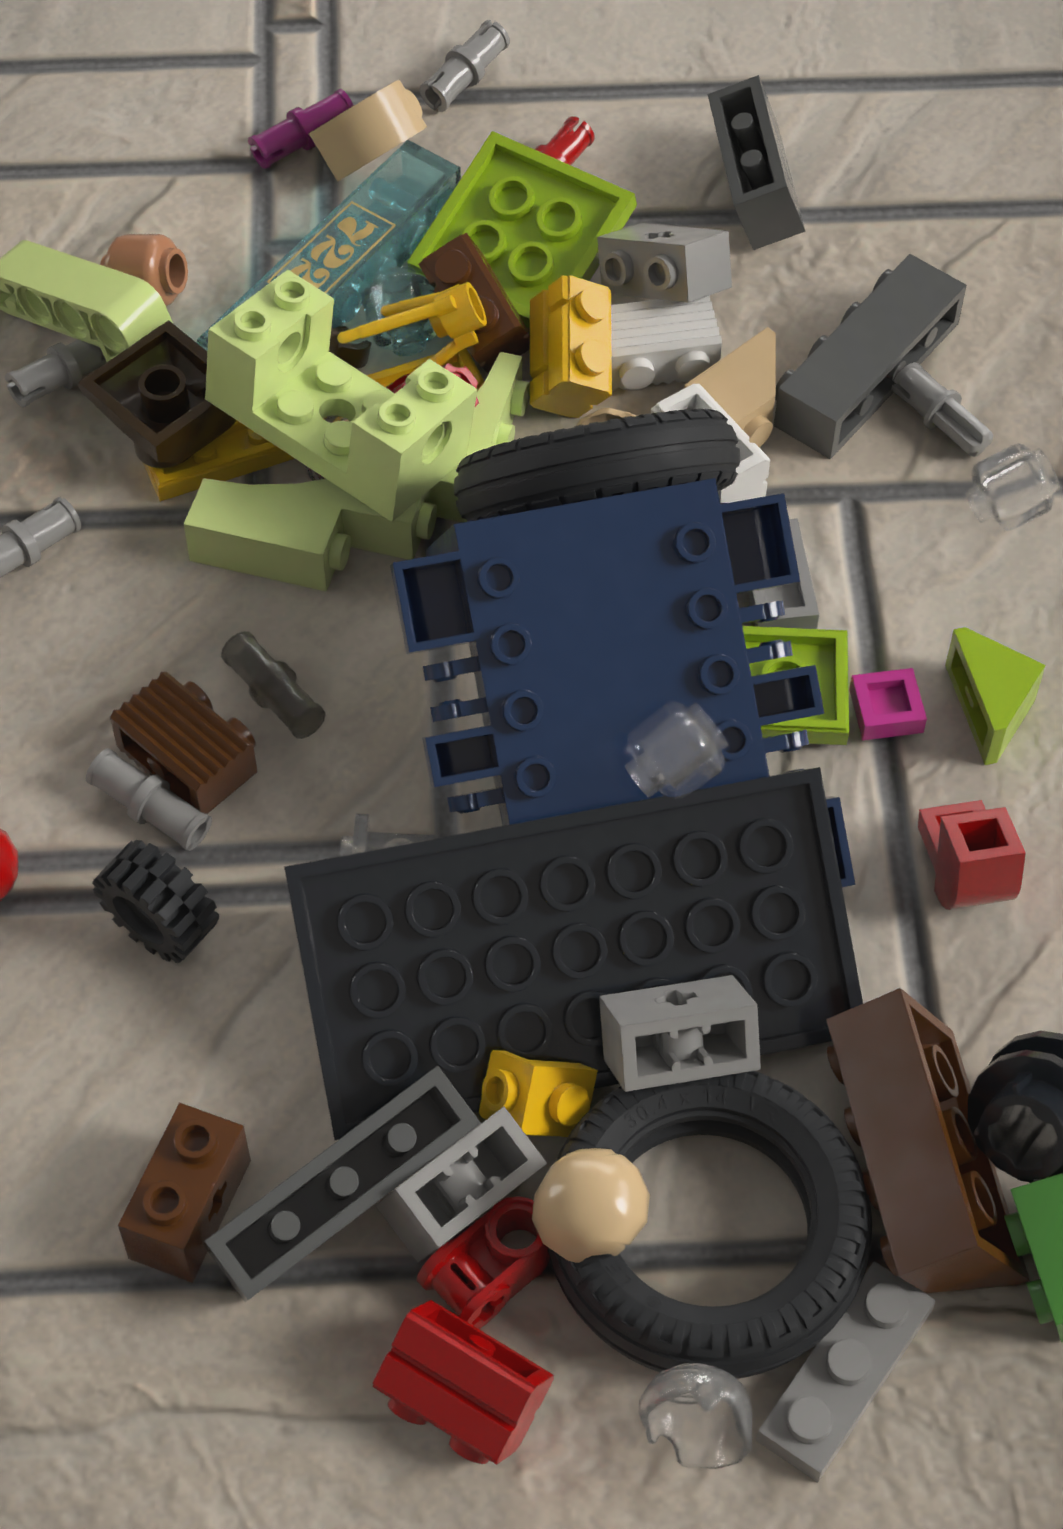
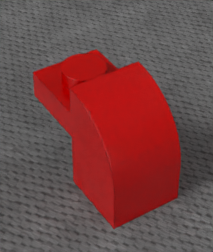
M982 800L919 809L918 830L936 872L934 892L945 909L951 910L1015 900L1018 897L1022 885L1026 852L1006 807L986 810Z

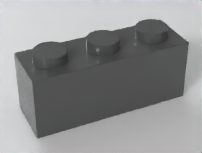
M759 75L707 94L733 204L752 249L756 250L805 232L778 123Z

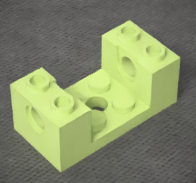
M287 269L209 328L205 400L393 522L467 456L478 389L431 359H428L407 376L406 385L397 393H393L329 352L334 298ZM328 416H341L346 418L350 422L335 421L329 423L323 418Z

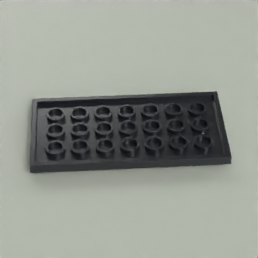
M820 767L284 866L334 1140L341 1139L436 1066L440 1067L472 1112H479L482 1084L487 1074L490 1054L493 1050L508 1051L528 1060L581 1063L598 1070L594 1089L620 1084L604 1061L599 998L602 995L733 975L757 1003L760 1055L830 1042L832 1039L826 1019L863 1004Z

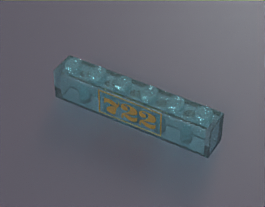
M407 140L209 328L287 269L334 298L332 328L350 322L358 313L361 305L377 289L386 287L392 280L395 272L411 257L459 183L461 167ZM209 328L197 339V343L206 351H208Z

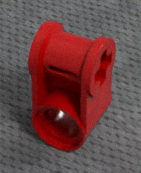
M516 1196L505 1198L496 1203L490 1211L459 1237L450 1240L440 1247L420 1269L417 1275V1282L426 1291L434 1289L460 1318L481 1329L502 1310L511 1298L532 1280L541 1275L549 1264L548 1247L543 1244L532 1221L534 1201L529 1198ZM515 1230L528 1231L536 1237L530 1246L517 1250L507 1248L500 1242L506 1234Z

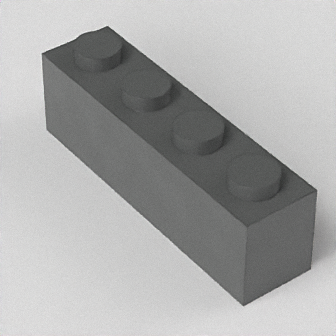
M909 254L893 271L890 269L885 270L878 278L872 293L862 303L854 302L848 308L836 330L829 337L822 335L812 346L807 359L796 370L789 369L782 375L776 385L775 400L777 403L774 427L831 459L894 393L892 385L896 384L894 379L897 374L910 363L916 362L921 364L959 324L967 285L912 254Z
M436 1066L206 1239L203 1246L244 1302H247L481 1122L440 1067Z

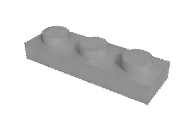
M874 1261L864 1275L851 1305L835 1327L818 1342L758 1430L756 1441L816 1482H819L932 1312L936 1300L902 1278L894 1276L891 1271Z

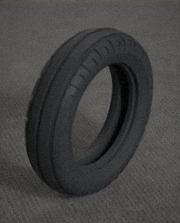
M711 409L641 414L636 417L628 416L621 419H610L599 423L593 422L589 423V425H578L568 429H558L554 432L549 431L540 435H531L512 440L511 442H504L466 456L460 461L456 469L458 476L454 479V496L458 497L456 505L461 517L469 522L713 478L716 479L717 490L720 491L732 485L738 475L736 472V468L740 465V448L736 447L738 439L732 425L727 424L728 418L721 412Z
M756 1071L627 1092L620 1086L602 1098L582 1117L564 1142L556 1161L566 1154L579 1149L601 1148L612 1149L616 1154L625 1156L633 1163L638 1157L653 1147L680 1137L712 1135L737 1140L765 1154L789 1177L801 1198L805 1210L807 1245L794 1269L777 1286L752 1300L734 1305L714 1307L680 1302L659 1293L643 1282L628 1267L620 1254L617 1256H612L611 1254L590 1256L580 1263L566 1260L548 1247L550 1261L558 1283L573 1309L601 1340L623 1356L649 1369L680 1378L720 1381L750 1377L778 1368L807 1352L835 1327L851 1305L863 1280L870 1255L872 1241L871 1203L869 1196L866 1194L862 1170L845 1137L829 1117L812 1101L804 1097V1095L792 1087Z

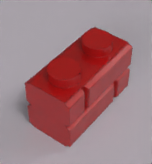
M430 1300L411 1309L405 1316L391 1344L392 1348L386 1354L372 1382V1387L390 1398L387 1403L389 1409L401 1419L416 1425H425L428 1421L450 1435L449 1445L461 1457L478 1464H487L490 1460L497 1465L516 1452L535 1417V1412L543 1402L554 1380V1375Z

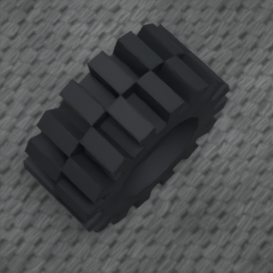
M142 840L130 841L93 880L92 884L95 886L93 889L94 894L102 899L100 905L104 911L114 915L112 920L119 928L124 926L130 932L128 936L136 943L139 940L142 941L147 951L153 955L158 952L163 960L168 962L173 960L175 963H180L217 924L219 914L214 911L217 906L214 900L205 897L208 893L201 883H194L191 879L193 874L186 867L181 870L175 865L176 859L166 852L162 856L157 846L151 843L146 846Z

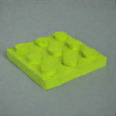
M492 131L414 250L407 264L411 274L428 281L418 265L422 259L457 236L467 233L484 254L524 324L530 328V300L542 290H548V286L562 275H571L590 281L600 265L597 237L623 229L637 206L635 193Z

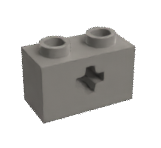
M640 223L597 237L601 285L609 287L611 294L689 303L732 288L729 231Z
M733 975L599 996L604 1061L625 1092L761 1070L757 1003Z
M504 1106L394 1189L375 1206L415 1260L419 1262L545 1166L547 1162Z

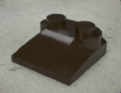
M169 320L78 382L80 391L133 441L137 457L144 464L154 468H170L181 464L230 429L236 422V419L205 400L207 351Z

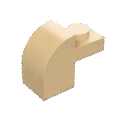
M399 79L310 132L309 135L338 182L424 130L427 126L422 119V109L419 101L411 91L404 88Z

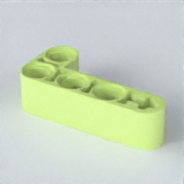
M28 240L20 241L0 258V310L101 348L106 362L122 353L168 320L172 322L167 307L158 292L149 283L138 277Z

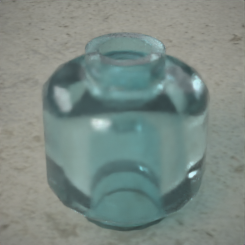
M393 267L379 272L363 295L362 302L367 323L385 318L380 312L382 306L435 293L434 288L429 284L424 275L416 273V270L410 267ZM429 318L373 335L371 339L377 346L385 350H393L394 354L398 356H412L424 351L427 343L437 335L430 324Z

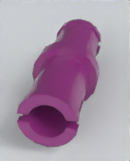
M338 89L330 96L304 110L296 107L287 112V119L257 135L249 137L250 151L263 169H267L271 164L301 148L308 151L316 147L309 133L354 105L347 93L342 89Z

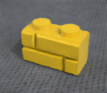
M562 275L548 286V290H542L530 300V375L532 377V381H530V405L533 408L569 418H579L591 410L593 405H598L612 396L611 290L609 287L571 275Z

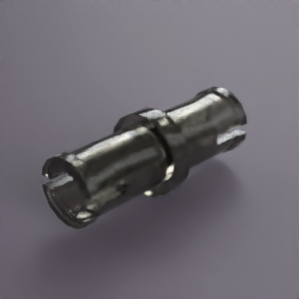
M247 631L237 633L225 643L222 648L221 658L249 686L250 697L260 707L270 708L289 728L294 737L298 739L309 737L321 727L326 716L325 711L321 705L316 703L298 685L296 673L287 663L275 661L257 642L252 633Z

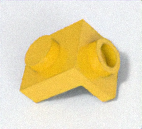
M493 1050L490 1054L487 1074L482 1084L479 1114L487 1120L505 1106L526 1135L568 1137L577 1123L590 1110L598 1070L581 1063L528 1060L508 1051Z

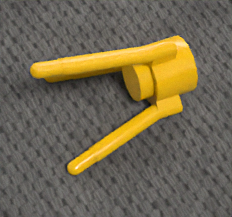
M469 282L441 292L384 305L380 312L385 318L340 332L337 340L345 344L429 318L430 324L439 338L449 335L453 339L429 358L442 366L459 351L479 343L475 330L486 326L487 320L476 290Z

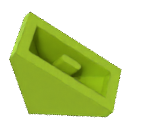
M969 628L954 629L945 666L984 765L994 764L1000 759L1035 702L1046 665Z

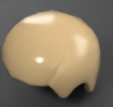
M579 1149L563 1156L548 1170L534 1194L532 1221L543 1244L568 1261L580 1263L590 1256L603 1254L617 1256L625 1249L626 1245L632 1243L646 1225L650 1194L639 1169L625 1156L616 1154L612 1149Z

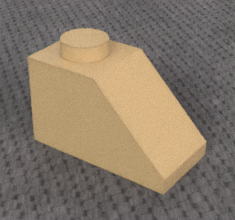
M769 327L759 332L684 385V388L694 383L700 384L750 437L749 442L755 443L758 447H761L767 441L773 430L772 420L776 395V333Z

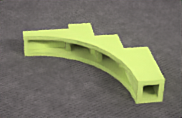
M500 352L484 384L477 391L479 404L474 408L467 456L479 450L514 440L515 425H512L515 415L524 416L530 396V382L522 381V356ZM458 465L393 522L327 479L297 484H242L203 478L184 522L189 559L196 563L327 592L335 569L343 570L345 568L351 547L410 560L414 559L421 538L428 540L431 538L437 517L467 522L466 519L461 517L456 505L458 497L454 496V479L458 476V472H456Z

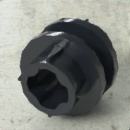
M1040 1030L1014 1037L995 1053L990 1064L978 1075L968 1095V1124L978 1148L995 1167L1020 1181L1032 1183L1063 1173V1034Z

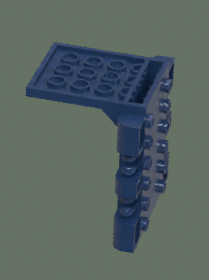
M713 478L452 525L425 550L426 557L393 562L390 565L406 654L469 643L471 657L423 666L425 681L433 680L435 683L456 679L458 675L474 673L478 691V699L467 701L455 699L439 702L437 706L430 707L433 722L482 713L484 726L422 738L431 787L445 786L492 776L494 778L495 788L448 797L447 801L450 812L463 814L479 811L485 806L499 804L502 826L767 777L770 775L766 753L800 750L802 746L809 744L807 730L762 737L761 726L825 714L816 665L751 676L750 663L793 655L790 641L784 642L781 639L761 643L759 647L746 649L742 623L755 621L758 624L777 620L779 616L786 615L783 601L739 608L737 594L800 582L784 493L720 504L716 479ZM803 768V769H796V770L786 771V772H784V773L793 772V771H799V770H804V768ZM829 796L826 797L841 884L842 887L856 885L840 797Z

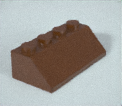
M901 988L826 1019L833 1045L827 1047L828 1061L834 1075L846 1088L850 1106L844 1109L845 1122L853 1140L863 1149L868 1167L867 1170L862 1172L866 1194L869 1196L873 1207L881 1213L886 1235L881 1236L880 1246L884 1260L893 1275L902 1278L925 1293L1017 1286L1030 1281L1023 1256L1017 1257L1004 1215L1009 1214L995 1166L978 1148L968 1124V1095L971 1088L953 1031Z

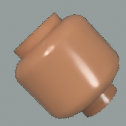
M125 234L116 237L108 247L107 254L103 256L100 262L102 266L146 281L158 292L166 306L171 305L178 294L184 290L188 279V266L185 255L169 237L162 234Z

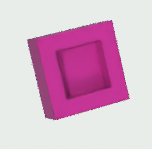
M913 668L852 675L849 691L862 741L924 733L927 717Z

